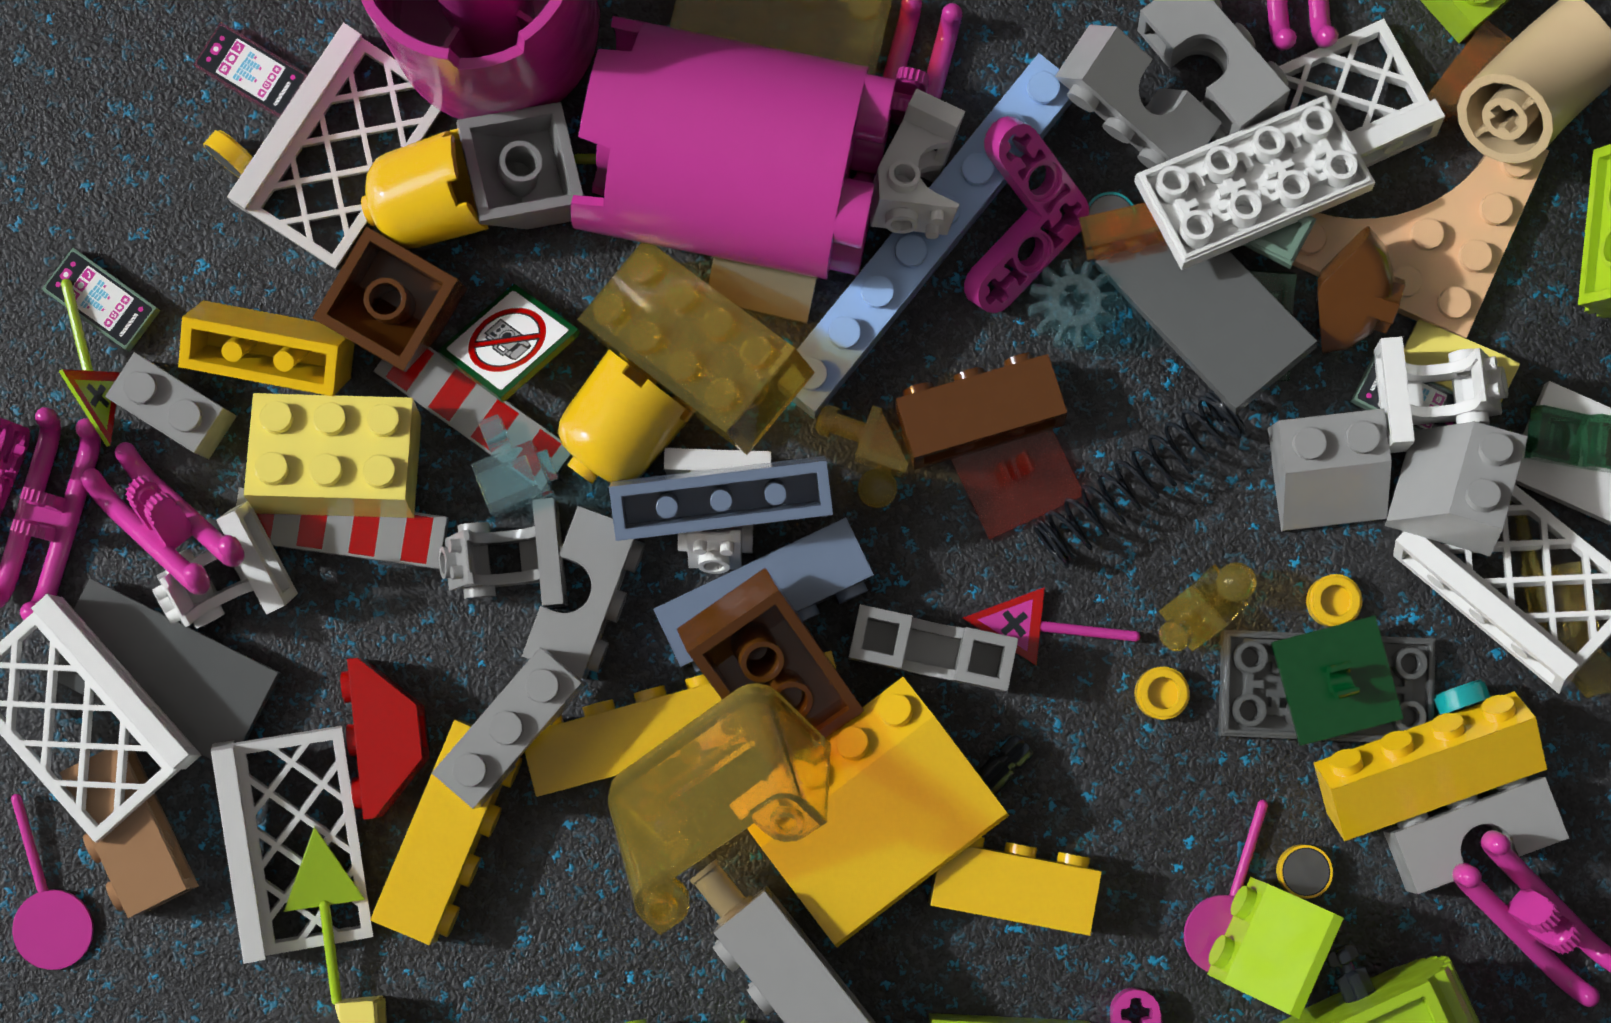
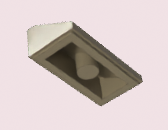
M714 257L706 301L807 324L818 278Z

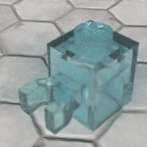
M498 414L478 422L492 456L474 462L471 466L491 515L497 518L532 504L533 499H543L555 495L550 482L559 477L547 449L538 452L536 445L531 440L513 447L504 422Z

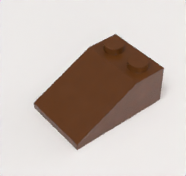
M766 568L677 628L687 653L775 772L864 712L852 691Z

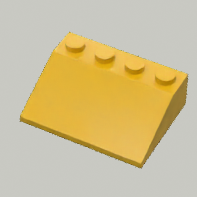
M904 677L863 706L864 712L791 761L732 806V809L836 947H839L1009 816Z

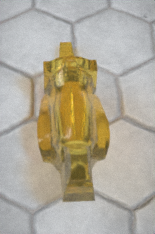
M1515 515L1519 541L1533 540L1527 516ZM1536 550L1521 551L1522 577L1544 576L1543 569L1540 568ZM1582 561L1551 567L1552 576L1583 574ZM1584 584L1553 586L1555 612L1586 611ZM1545 586L1524 587L1529 613L1547 612ZM1596 620L1597 632L1600 630L1599 620ZM1587 621L1556 622L1558 640L1574 654H1577L1589 641ZM1548 622L1538 623L1549 632ZM1602 646L1580 668L1572 680L1587 699L1611 694V658L1603 652Z

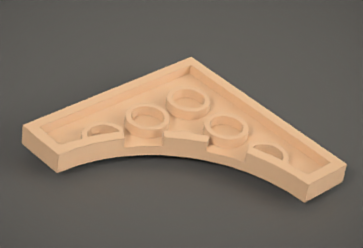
M1545 149L1535 159L1522 163L1499 162L1484 155L1476 168L1453 190L1429 204L1398 215L1367 219L1334 217L1321 213L1312 215V217L1316 218V222L1293 266L1319 277L1321 270L1362 229L1369 226L1387 247L1394 276L1405 280L1406 286L1397 313L1415 321H1425L1466 339L1549 150Z

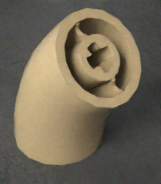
M1559 0L1510 42L1462 91L1457 105L1459 125L1467 140L1480 153L1499 162L1522 163L1535 159L1586 106L1611 85V28L1584 0Z

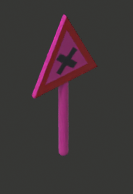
M1045 587L963 617L964 620L982 631L1018 638L1016 653L1037 665L1040 631L1134 642L1139 641L1141 637L1137 631L1041 621Z

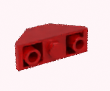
M350 658L347 659L348 671L341 672L340 684L344 703H351L353 724L346 725V743L349 755L357 756L359 777H353L351 781L352 800L355 809H362L363 820L373 819L385 815L430 758L425 708L421 702L367 659Z

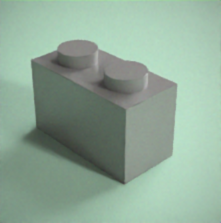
M135 352L105 396L193 453L208 460L237 417V415Z

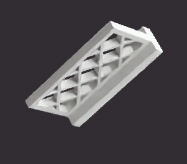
M1381 19L1338 39L1331 47L1315 49L1279 66L1288 79V88L1297 90L1290 110L1298 106L1301 94L1304 92L1317 97L1326 95L1332 101L1331 105L1334 110L1337 103L1368 112L1362 127L1353 131L1346 130L1367 167L1437 136L1445 118L1437 100L1433 99L1430 101L1385 19ZM1378 38L1387 54L1383 69L1353 60L1357 47ZM1350 50L1348 58L1339 56L1340 54ZM1323 62L1342 68L1343 72L1337 89L1333 90L1306 81L1311 67ZM1391 63L1397 73L1388 71ZM1349 71L1379 80L1372 101L1342 93ZM1303 72L1301 79L1292 77ZM1384 82L1405 88L1413 103L1396 110L1377 104ZM1282 110V111L1279 112L1277 115H1279V114H1281V113H1284V112H1286V111H1285V110ZM1373 114L1382 117L1370 123ZM1218 127L1211 139L1214 142L1226 137V134Z
M343 22L227 195V198L235 206L256 217L336 270L367 224L361 204L344 207L338 179L368 173L369 168L373 164L367 139L368 135L398 130L401 147L423 140L441 111L431 105L424 117L401 121L396 93L415 88L410 84L394 58L362 38L359 32ZM365 55L384 67L388 86L357 92L353 72ZM391 72L407 83L394 85ZM349 80L352 93L338 95ZM390 94L396 122L365 128L359 100ZM354 101L359 129L329 135L324 115L330 106ZM320 123L323 136L310 138ZM417 126L406 142L403 129ZM361 137L367 165L336 171L331 142ZM325 144L331 172L300 178L296 157L302 148ZM291 166L294 179L280 182ZM333 180L339 209L308 214L302 185ZM296 187L302 216L279 220L262 208L274 191ZM360 212L349 228L346 214ZM336 216L341 217L344 237L333 254L314 243L310 221ZM304 223L306 237L291 228L290 225Z
M1516 485L1511 497V501L1516 505H1509L1507 516H1531L1539 523L1540 540L1509 541L1508 518L1506 516L1501 532L1502 542H1497L1493 549V552H1503L1505 578L1483 579L1473 570L1472 553L1476 552L1449 544H1441L1438 541L1408 532H1403L1395 540L1393 556L1558 694L1573 680L1580 668L1611 636V610H1594L1592 584L1611 583V561ZM1548 531L1558 539H1548ZM1572 549L1581 557L1583 574L1552 576L1549 550ZM1510 551H1542L1544 576H1512ZM1454 554H1464L1465 563ZM1590 565L1593 566L1600 573L1591 574ZM1584 584L1586 611L1555 612L1553 586ZM1545 586L1547 612H1523L1515 605L1514 587ZM1495 588H1506L1507 598ZM1596 620H1608L1597 632ZM1587 621L1589 641L1577 654H1574L1558 640L1556 622ZM1548 622L1549 632L1538 623Z
M46 594L31 607L33 613L0 641V661L11 652L10 663L0 662V668L10 669L7 701L0 700V706L7 707L6 718L0 713V735L95 843H98L181 769H187L201 754L64 598ZM38 628L50 641L48 664L21 663L23 640ZM59 654H61L70 665H59ZM20 669L48 671L45 702L18 701ZM58 671L77 672L85 681L83 704L56 703ZM94 692L105 705H94ZM18 707L45 709L42 741L24 740L16 731ZM55 709L83 710L80 743L53 741ZM93 711L112 712L119 719V744L91 743ZM129 732L141 745H129ZM30 746L42 747L41 758ZM52 747L80 748L78 781L59 780L51 771ZM90 749L118 750L116 783L88 781ZM128 751H146L162 768L145 784L126 783ZM65 786L77 787L76 798ZM87 787L115 789L114 812L99 825L86 811ZM125 789L137 790L124 802Z
M342 726L236 743L232 740L212 744L211 756L243 963L266 960L267 955L324 946L322 932L309 934L316 924L322 928L319 908L315 913L309 908L297 910L310 919L298 936L275 940L272 920L283 905L287 903L295 878L287 889L283 891L265 878L264 867L277 850L300 866L303 858L282 844L300 819L312 828L315 826L317 831L325 836L324 841L327 845L332 841L350 854L351 866L346 872L350 878L353 876L354 884L365 898V900L352 902L358 906L361 925L341 929L333 926L335 944L373 937ZM333 740L336 760L323 778L297 761L309 744ZM299 745L292 756L280 749ZM269 750L286 762L269 787L250 775L247 760L248 753ZM292 767L317 784L300 808H297L275 792V789ZM336 771L338 772L340 790L328 783ZM252 786L263 793L255 805ZM323 789L342 801L344 812L331 830L306 814V811ZM269 798L294 814L277 839L257 825L256 815ZM344 824L346 825L348 843L336 835ZM259 838L271 845L263 858ZM268 891L279 898L271 910Z

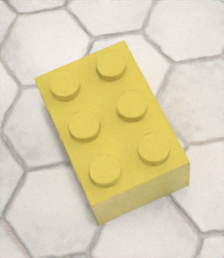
M253 393L244 497L254 511L259 514L414 518L422 419L414 399L407 397Z

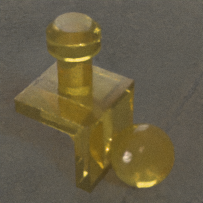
M827 405L822 407L815 426L817 433L827 438L832 433L858 442L859 445L854 461L876 468L864 473L859 480L858 494L861 500L873 508L889 505L897 494V483L892 474L904 478L908 462H906L884 417L882 408L872 405L868 420L864 423L837 413L839 408Z
M1240 562L1227 564L1221 570L1215 564L1207 569L1192 585L1158 611L1166 620L1159 630V637L1163 645L1172 651H1182L1188 646L1193 652L1224 629L1249 605L1246 600L1252 596L1257 586L1254 571L1248 565Z

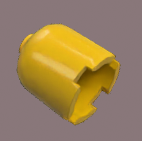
M458 129L445 131L387 152L376 158L369 168L365 185L366 195L362 196L361 199L364 216L371 226L376 225L385 238L405 249L418 248L489 229L488 225L479 223Z
M609 349L564 411L559 421L558 434L562 445L573 456L567 464L571 469L591 484L594 483L598 476L611 483L612 481L640 478L693 414Z

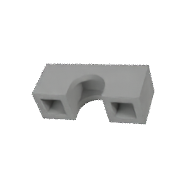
M1153 0L1140 10L1137 31L1169 69L1185 57L1197 54L1208 56L1220 65L1223 75L1206 88L1203 105L1222 122L1219 127L1226 136L1272 118L1284 110L1290 92L1286 75L1273 61L1267 63L1255 49V42L1250 32L1241 23L1233 24L1222 11L1220 0Z
M1089 25L1055 75L1069 89L1067 97L1078 107L1098 114L1105 121L1102 127L1109 135L1123 143L1132 144L1140 152L1137 156L1138 160L1147 168L1154 167L1207 145L1222 122L1190 92L1185 90L1159 88L1151 101L1144 107L1139 96V84L1143 73L1153 59L1118 27Z
M577 506L559 556L564 560L585 568L591 580L590 596L581 608L570 613H559L540 606L522 657L530 659L541 647L548 650L579 678L587 679L590 670L598 673L609 643L601 640L608 620L617 623L621 615L627 593L620 591V587L626 571L636 572L646 543L638 541L639 538L616 541L612 518Z
M860 604L848 659L989 690L1006 692L1009 687L1018 638L968 627L961 628L914 618L912 615Z
M540 647L433 770L432 774L472 809L482 807L514 770L516 762L526 749L549 725H552L587 684L548 650Z
M1525 777L1496 787L1497 789L1482 795H1474L1447 805V808L1430 814L1426 812L1398 822L1397 826L1383 831L1405 890L1420 894L1453 882V869L1458 864L1464 863L1461 856L1462 841L1472 828L1481 824H1485L1492 830L1506 835L1511 842V849L1519 857L1568 839L1569 836L1546 777Z

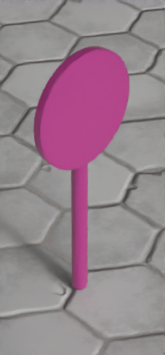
M14 794L11 797V801L38 893L24 901L17 910L12 926L13 940L22 957L32 965L47 970L66 968L81 959L89 949L94 934L93 919L87 906L74 894L57 889L48 890L22 796Z
M1260 800L1257 804L1230 894L1215 895L1201 901L1191 911L1185 923L1184 943L1186 950L1193 962L1207 972L1211 966L1209 964L1211 948L1220 935H1225L1232 920V901L1238 890L1244 885L1268 808L1266 800Z

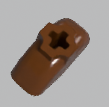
M1369 226L1362 229L1321 270L1318 277L1322 354L1349 349L1371 335L1374 330L1386 334L1390 325L1393 324L1406 286L1405 280L1394 276L1387 247Z

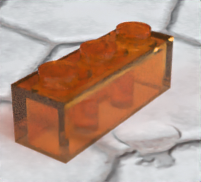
M1487 20L1476 30L1427 94L1430 101L1433 99L1437 100L1445 115L1444 122H1447L1453 115L1458 117L1457 105L1462 91L1512 40Z
M1146 203L1079 218L1087 260L1094 258L1096 260H1106L1116 253L1125 251L1137 253L1143 251L1147 246L1155 244L1168 245Z

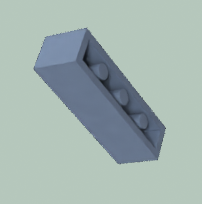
M825 456L612 481L609 486L616 541L833 515Z
M845 517L654 608L653 610L680 667L685 668L692 664L696 673L701 671L687 653L677 628L764 568L768 570L803 622L820 614L817 604L836 596L839 604H842L867 592L868 589L864 582L872 579L874 574L847 518Z

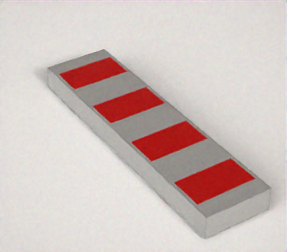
M430 347L406 372L383 359L374 369L377 375L408 397L413 398L415 402L544 493L547 492L572 457L559 438L507 401L502 403Z
M239 487L236 506L247 501L244 497V488ZM417 512L414 513V518L256 513L272 545L275 547L439 570V550L441 547H445L444 538H447L449 518L446 516Z

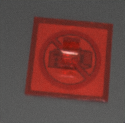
M1053 429L951 459L989 540L1048 513L1049 510L1063 506L1067 497L1075 500L1082 497L1081 487Z

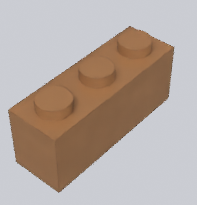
M104 750L90 757L88 781L116 783L118 750ZM128 751L126 783L145 784L149 779L136 752ZM79 763L59 772L62 779L78 781ZM65 786L76 798L77 787ZM87 787L86 811L98 825L114 812L115 789ZM125 789L124 802L137 790ZM155 793L102 841L95 843L87 833L83 835V841L89 855L96 863L102 862L110 879L106 883V890L112 904L118 911L124 910L127 918L142 915L199 886Z

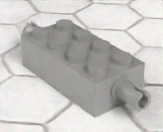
M717 859L689 880L698 888L720 917L716 921L718 925L714 934L718 940L715 942L713 949L732 972L741 967L752 982L748 984L749 988L747 991L765 1015L768 1016L775 1010L784 1023H876L767 885L753 897L750 894L745 897L721 868Z

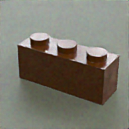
M1032 352L1010 357L1004 361V367L984 372L982 367L964 370L953 377V382L934 387L932 382L913 385L903 391L904 396L896 398V413L914 470L1065 425L1067 410L1049 354L1035 357Z

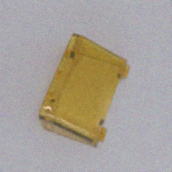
M753 683L736 689L621 771L611 782L607 802L634 907L640 918L659 935H662L681 922L689 910V891L676 877L755 823L765 834L775 840L791 842L808 836L827 823L831 743L770 686Z

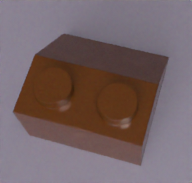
M366 227L314 314L313 319L406 372L442 333L467 288L457 278Z

